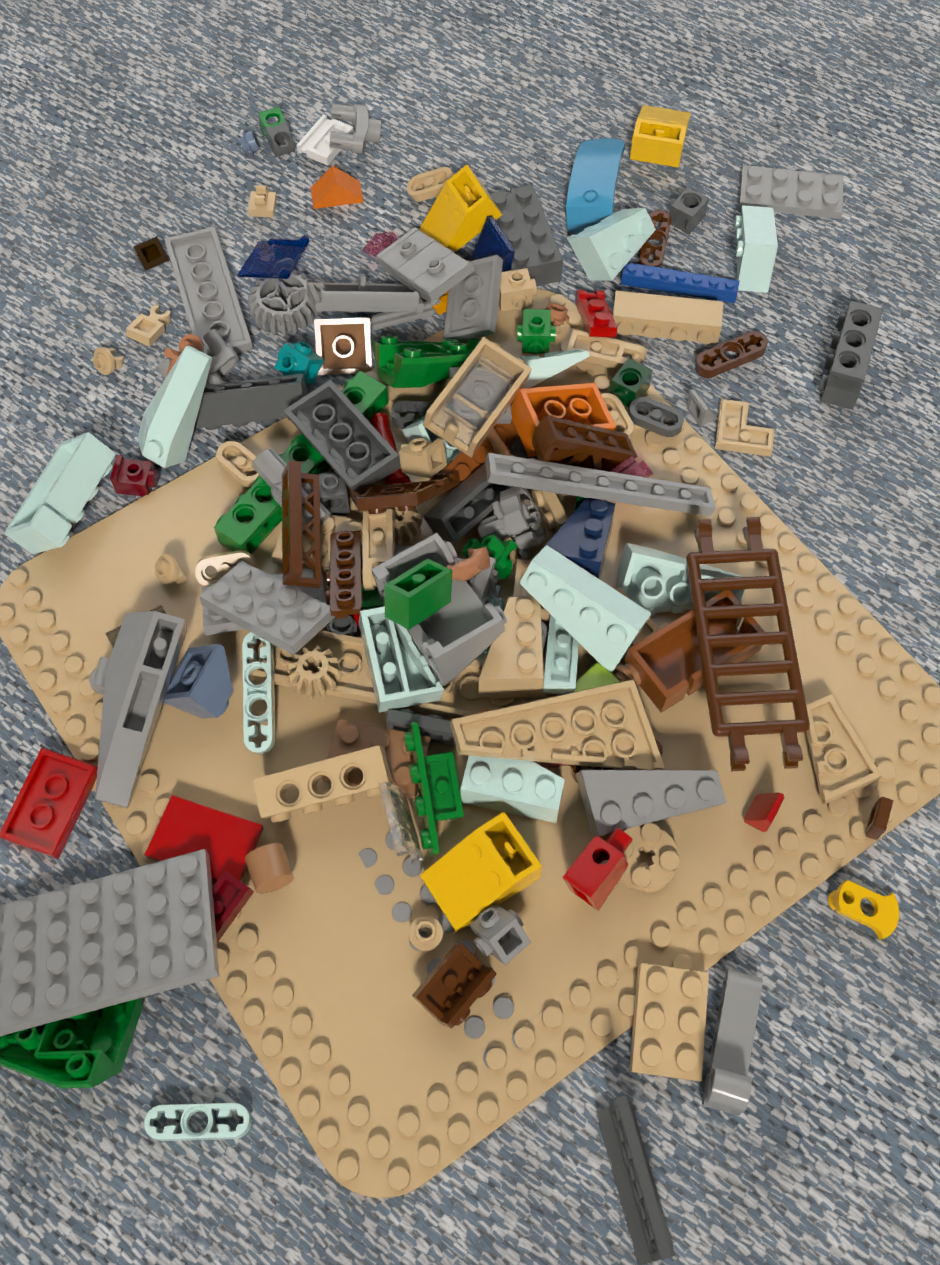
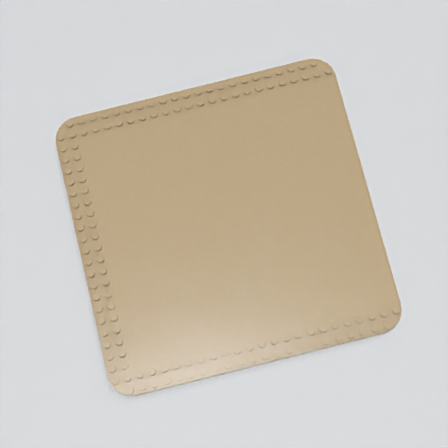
M537 289V294L533 295L532 307L523 309L545 310L548 303H556L568 309L567 315L570 319L565 321L563 325L556 326L555 342H550L549 352L566 351L573 329L587 332L577 306L561 294ZM498 304L495 334L484 337L491 342L499 344L504 351L515 358L525 355L545 357L544 353H522V342H517V325L523 324V309L501 312ZM444 329L423 341L442 342ZM580 361L531 388L596 383L600 394L610 393L611 380L619 370ZM377 367L365 373L387 386L389 404L380 413L388 416L398 454L401 445L409 443L402 429L395 427L392 423V406L396 402L404 400L434 402L449 383V377L421 388H393L379 379ZM650 384L643 397L672 407ZM342 385L341 387H339V389H340L341 391H342V389L344 388V385ZM624 406L627 413H629V408ZM402 413L400 417H406L407 413ZM416 413V419H419V413ZM283 418L240 443L256 457L264 450L271 448L279 455L285 452L294 437L300 435L301 432L290 420ZM685 419L681 432L674 437H664L634 424L630 441L638 457L615 473L710 487L716 509L712 516L611 502L616 504L612 531L603 567H607L606 584L616 589L617 572L626 543L656 549L686 559L689 553L699 552L698 543L695 539V529H698V520L711 519L714 551L748 550L743 535V528L747 527L746 519L747 517H760L763 549H775L779 556L806 705L832 694L882 774V777L872 784L822 805L806 732L797 733L798 743L803 754V760L798 761V768L784 769L780 734L744 735L750 762L745 764V771L732 772L728 736L717 737L712 733L705 686L689 696L686 693L683 700L660 713L638 685L637 690L645 708L644 710L654 738L660 742L663 748L661 758L665 770H717L727 803L652 822L668 833L678 848L680 863L673 879L667 886L655 892L631 889L618 881L600 910L597 911L572 893L562 878L593 839L578 783L571 774L572 765L533 761L565 779L557 822L553 823L505 812L542 865L540 879L499 905L506 911L512 909L520 917L524 924L522 929L531 943L506 965L492 954L486 957L476 946L475 957L484 966L492 968L497 973L495 983L483 997L477 998L469 1008L470 1013L465 1021L460 1025H455L453 1028L440 1024L412 995L429 976L427 966L431 960L443 959L455 943L467 939L474 943L477 936L470 927L472 924L470 923L458 932H455V930L452 932L443 931L441 943L433 950L417 951L410 946L409 928L412 922L422 916H430L438 920L439 916L443 913L437 902L426 904L421 900L420 890L425 884L420 875L475 829L498 816L502 811L462 803L463 818L435 822L440 853L430 857L428 849L423 850L420 839V830L425 829L423 816H417L415 800L407 799L421 850L410 839L411 834L403 827L409 826L399 817L403 814L396 809L403 808L397 802L399 800L403 803L402 799L387 794L367 798L366 793L354 796L355 802L335 806V802L332 801L322 804V811L304 815L303 810L290 813L291 819L272 823L271 818H260L252 779L326 760L338 719L387 728L386 717L388 711L378 712V707L375 703L326 694L325 698H322L319 693H315L313 699L310 700L307 697V692L299 696L295 688L274 684L275 745L271 751L262 755L255 754L245 746L243 731L242 644L243 639L250 631L244 629L205 635L203 628V606L199 597L202 595L203 585L198 582L195 576V569L198 561L204 556L231 552V550L218 542L214 526L217 520L223 514H227L235 505L238 497L245 494L250 487L243 486L221 468L217 456L152 491L149 495H145L75 534L61 548L45 551L12 571L0 587V637L73 757L97 767L103 694H99L92 689L89 679L93 670L98 667L100 657L110 658L126 613L157 611L185 619L187 632L173 674L188 648L218 643L224 646L233 692L228 699L229 705L226 711L218 718H200L163 703L128 808L102 802L140 866L156 862L146 858L144 854L172 795L263 825L264 830L256 848L271 843L283 845L294 880L279 890L260 894L255 891L247 867L241 882L251 888L254 893L217 943L220 976L211 978L210 981L324 1167L342 1186L359 1195L371 1198H393L418 1189L633 1027L639 963L702 972L707 971L940 794V686ZM517 437L507 446V449H508L509 452H510V447L512 446V444L514 443V441L517 439ZM331 467L329 468V470H328L326 473L332 472ZM405 473L411 482L428 481L430 479ZM386 477L375 482L374 486L385 485ZM346 485L350 514L338 516L363 520V512L368 510L358 511ZM450 489L420 505H416L418 513L422 516L421 533L419 536H413L414 541L412 544L404 541L402 546H414L434 534L423 515L451 492ZM527 489L528 492H529V494H530V496H531V498H532V491H533V490H532V489ZM556 493L569 518L575 512L577 496ZM540 506V507H538V509H539L540 514H541V516H542V518H543V514H544V513H543V510H542V508H541V506ZM492 510L482 520L494 516V510ZM544 520L540 526L544 527L546 531V541L529 548L532 556L525 560H532L554 536L553 531H549L546 528ZM282 521L252 553L256 561V568L269 575L282 574V564L273 563L272 559ZM479 523L456 543L450 542L457 553V558L467 559L461 551L469 539L476 538L480 543L483 541L478 531ZM518 546L508 554L513 563L511 574L507 578L498 579L496 585L502 587L497 602L502 611L505 609L508 598L513 597L517 559H523ZM173 554L187 577L185 582L181 584H176V582L163 584L159 581L155 573V564L161 555ZM767 561L705 564L744 577L769 576ZM212 565L205 568L209 574L217 572V569ZM322 572L326 594V589H330V587L327 586L326 572ZM772 588L745 589L741 604L774 603ZM683 610L682 613H672V611L660 612L650 615L649 618L662 629L691 610ZM777 616L753 617L765 632L779 631ZM742 617L739 626L736 627L738 630H739L740 627H741V624H742V622H743V620H744V617ZM541 620V622H543L548 629L549 621ZM327 625L322 629V631H327ZM358 628V631H357V634H356L355 637L362 638V636H361V631H360V629ZM260 638L256 639V644L251 645V648H253L256 651V653L258 652L261 643ZM580 643L576 680L593 664L598 662ZM782 644L763 645L758 653L743 662L785 660ZM491 645L476 660L485 661ZM546 649L543 656V670H545ZM627 653L619 664L624 665ZM787 673L720 676L717 678L719 693L790 690ZM250 677L251 682L254 685H260L264 683L261 681L252 680V678ZM259 699L253 702L251 713L254 716L265 714L268 707L266 701ZM792 703L721 706L724 723L795 720ZM414 711V712H415L416 714H418V715H423V716L432 715V714H427V713H421V712H416V711ZM444 717V718H446L448 721H451V720H452V718ZM268 721L264 723L251 722V726L256 725L258 727V736L252 738V742L256 743L258 748L261 747L263 741H267V737L261 733V724L267 726ZM431 742L428 756L453 752L460 790L469 755H459L456 746ZM581 766V770H592L593 768H595V767L588 768V766ZM320 778L317 782V790L320 794L325 795L330 791L331 783L323 782L322 778ZM96 779V782H95V784H94V786H93V789H94L95 793H96V783H97V779ZM291 785L286 790V799L288 802L294 803L299 798V789L297 786ZM779 792L784 794L785 798L767 832L763 833L744 822V817L756 795ZM883 796L894 801L886 831L878 840L866 837L865 832L871 809L878 799ZM391 831H400L405 837V844L399 850H391L386 845L385 838ZM612 833L601 835L598 837H600L604 841H607ZM366 848L374 850L377 854L376 863L368 868H365L358 855L361 850ZM640 851V856L637 859L639 864L645 862L648 866L652 865L651 858L653 855L650 852ZM409 857H416L422 863V871L416 877H409L403 871V862ZM608 860L602 861L600 865L607 863ZM382 875H388L394 881V889L386 895L379 894L374 885L376 879ZM397 903H407L412 910L411 917L406 922H397L392 917V909ZM425 927L421 929L422 931H425L429 937L431 936L432 930L430 928ZM501 997L510 999L514 1005V1012L508 1019L498 1018L493 1011L495 1001ZM471 1017L480 1018L485 1025L484 1034L477 1039L468 1037L464 1031L465 1022ZM516 1029H518V1030L516 1031V1033H515V1035H514V1041H515L516 1045H517L519 1048H517V1047L514 1045L513 1040H512L513 1033H514V1031H515ZM491 1047H496L488 1051L486 1055V1066L483 1061V1055L485 1051Z

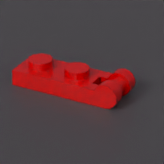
M578 289L575 295V303L589 337L616 338L618 327L605 301L604 290H595L594 293H587L586 290Z

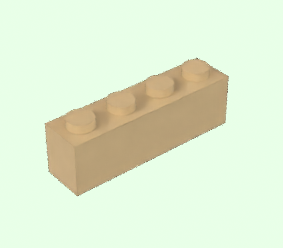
M616 291L612 316L618 327L617 333L620 335L646 336L647 338L658 337L675 341L686 340L702 344H718L722 328L723 302Z

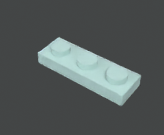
M550 615L542 692L565 695L575 692L579 642L552 615Z

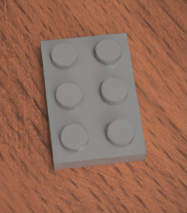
M498 255L470 261L475 271L449 290L443 339H455L460 342L495 334L503 260Z

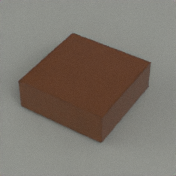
M882 796L874 804L865 832L866 837L878 840L886 831L894 800Z

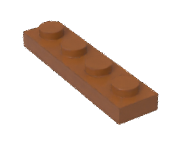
M511 420L510 424H495L494 426L506 447L519 435L513 420ZM485 438L472 458L459 451L447 463V466L437 474L459 472L461 484L485 463L488 453L496 454L488 439Z

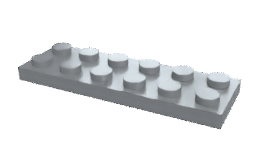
M215 226L164 238L191 332L203 341V353L214 357V354L203 339L204 335L213 329L218 331L227 346L232 347L236 354L253 350Z

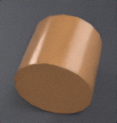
M280 843L263 845L254 849L245 857L257 893L263 894L279 890L294 880L284 847Z

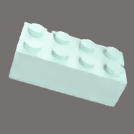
M89 432L79 435L75 439L72 438L61 442L4 534L31 554L64 546L70 538V533L68 532L72 527L71 523L76 524L85 513L83 507L87 501L97 494L99 490L97 485L101 478H104L111 471L113 466L111 462L116 453Z

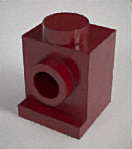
M117 455L110 480L116 494L144 497L151 493L153 487L157 486L159 474L155 470L152 461L124 459L123 455Z

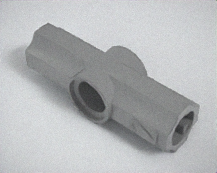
M272 448L266 449L253 460L252 467L271 487L272 496L282 507V473L287 464ZM301 483V494L307 497L311 493L310 484ZM320 502L321 526L331 513ZM302 506V522L306 525L312 520V515Z

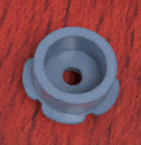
M253 130L243 131V137L239 138L245 153L250 151L251 155H254V152L260 150L258 139Z

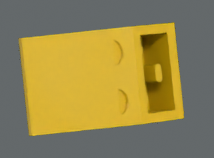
M643 105L633 133L630 160L679 168L691 113Z
M466 165L446 181L419 230L455 253L502 216V213L482 182L471 168Z
M502 812L475 829L423 872L420 878L455 932H458L478 919L484 910L491 908L495 903L500 905L540 879L542 865L506 813Z

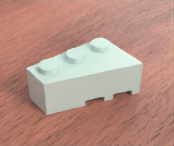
M742 205L741 214L736 215L734 222V231H736L735 244H737L738 290L768 293L778 248L774 209Z
M646 208L622 209L600 220V223L589 226L576 235L567 237L589 280H613L656 229Z
M385 606L360 611L359 627L378 712L441 700L444 688L434 677L427 661L419 653L407 629L385 617Z
M468 756L460 789L461 801L465 804L556 823L565 779L533 761Z

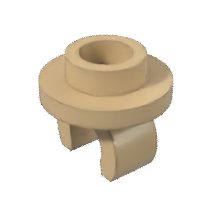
M100 347L94 352L93 364L100 373L108 375L114 369L122 367L124 357H114L115 349Z

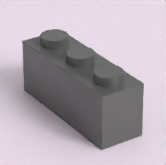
M484 463L425 513L423 517L434 534L438 533L444 541L456 543L493 510L492 503L500 502L501 492L513 486L488 483Z

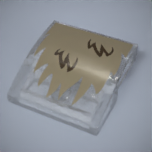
M379 783L380 796L397 857L409 854L411 863L424 860L405 793L391 783Z

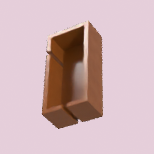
M724 590L705 602L706 607L742 605L730 590ZM694 609L630 647L627 651L624 664L630 663L636 669L641 679L639 686L660 713L683 700L686 693L689 696L705 686ZM744 617L739 630L736 627L739 626L742 618L708 619L710 635L765 631L753 617ZM763 645L713 647L715 664L743 662L758 653Z

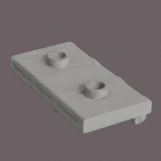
M416 227L376 255L379 265L382 266L385 272L412 291H418L423 299L434 306L440 303V296L475 271L471 262L458 256L454 251L441 245Z
M359 274L358 283L307 282L306 292L315 312L423 313L424 303L418 291H412L404 284L366 283L365 274Z

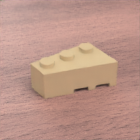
M509 597L503 611L507 618V623L504 624L505 631L491 644L479 677L478 698H542L544 670L540 603L534 597Z

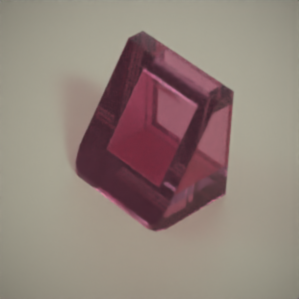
M394 232L375 233L362 251L376 258V255L398 240Z

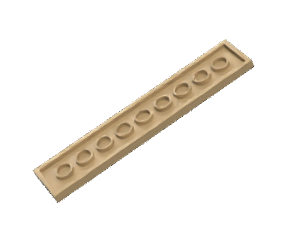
M321 630L304 645L309 651H313L317 644L321 647L322 652L330 649L333 652V658H337L340 661V668L338 670L341 671V679L336 681L337 688L335 691L326 689V694L377 704L362 638L344 634L337 635L333 632ZM262 641L257 652V661L266 663L267 659L262 660L260 658V648L266 645ZM273 644L274 684L292 687L288 681L290 674H288L287 666L290 663H294L293 655ZM304 646L296 654L303 655ZM475 659L454 680L442 686L444 692L441 700L404 708L456 719L474 715L482 708L493 711L552 698L561 694L542 692V698H478L479 677L485 661ZM259 668L252 672L251 678L252 680L265 682L267 673L264 669Z

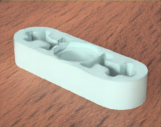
M238 1103L158 1105L147 1113L144 1127L146 1133L158 1141L239 1139L249 1131L252 1119L250 1112ZM220 1110L218 1113L220 1119L231 1118L232 1112L237 1111V1115L244 1118L243 1124H238L236 1131H232L231 1127L227 1124H217L219 1131L213 1133L216 1125L214 1111ZM184 1111L180 1121L181 1134H177L179 1127L176 1125L165 1126L163 1133H160L159 1129L153 1126L154 1120L161 1118V1113H165V1117L170 1120H180L178 1112ZM196 1112H205L208 1116L207 1127L202 1132L193 1133L189 1128L190 1117Z

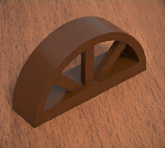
M548 415L538 424L532 439L533 449L539 461L616 472L638 457L626 433Z

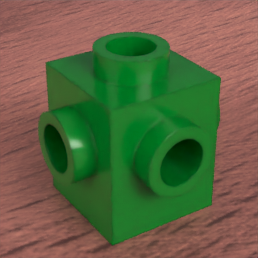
M523 309V324L517 325V342H522V353H549L550 342H555L556 326H551V310Z

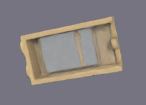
M483 337L428 409L423 426L472 458L478 447L514 400L519 389L525 386L532 368L527 366L522 359L515 358L504 351L499 344Z

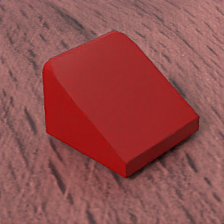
M779 792L756 795L744 817V822L763 833L767 832L785 798L784 794Z

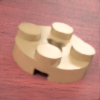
M654 823L626 829L624 832L633 841L623 853L628 862V867L619 881L626 887L644 890L643 892H655L667 886L673 879L680 863L678 848L674 840ZM640 851L650 852L653 855L651 858L652 865L648 866L645 862L639 864L637 859L640 856Z

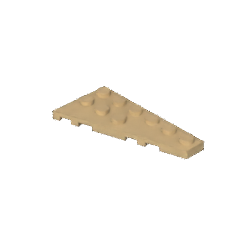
M634 679L456 718L450 722L459 755L624 770H665Z

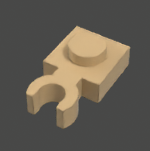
M152 306L149 316L141 313L126 328L127 337L150 347L165 332V325H168L171 321V311L167 310L164 314H159V306Z

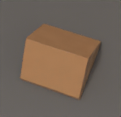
M370 317L314 319L316 354L325 359L318 375L357 374L359 371L363 373L372 371Z

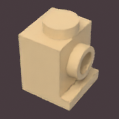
M418 438L410 441L409 444H402L399 449L402 473L431 478L447 466L443 439L438 438L434 442H428L426 439Z

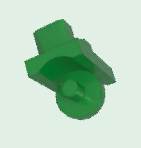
M493 534L488 535L481 543L476 538L469 539L461 553L466 558H469L467 549L487 547L489 557L496 559L493 570L498 571L499 579H504L511 574L513 566L508 554L515 550L518 545L513 540L501 542Z

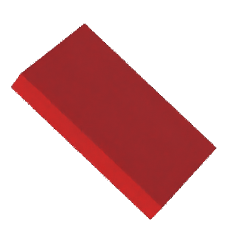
M41 747L0 830V838L59 859L96 782L98 767Z
M172 795L144 855L148 859L159 862L206 849L210 855L212 881L217 882L224 871L242 881L247 870L245 857L256 848L264 827L261 824Z

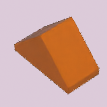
M333 165L310 188L313 209L363 203L360 181Z

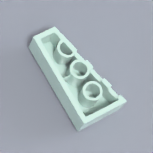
M548 545L532 559L520 581V584L610 673L615 670L616 666L623 659L651 615L650 612Z

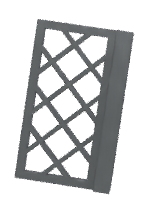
M627 1095L616 1097L609 1108L597 1110L596 1115L637 1264L643 1265L676 1255L632 1103L628 1102Z

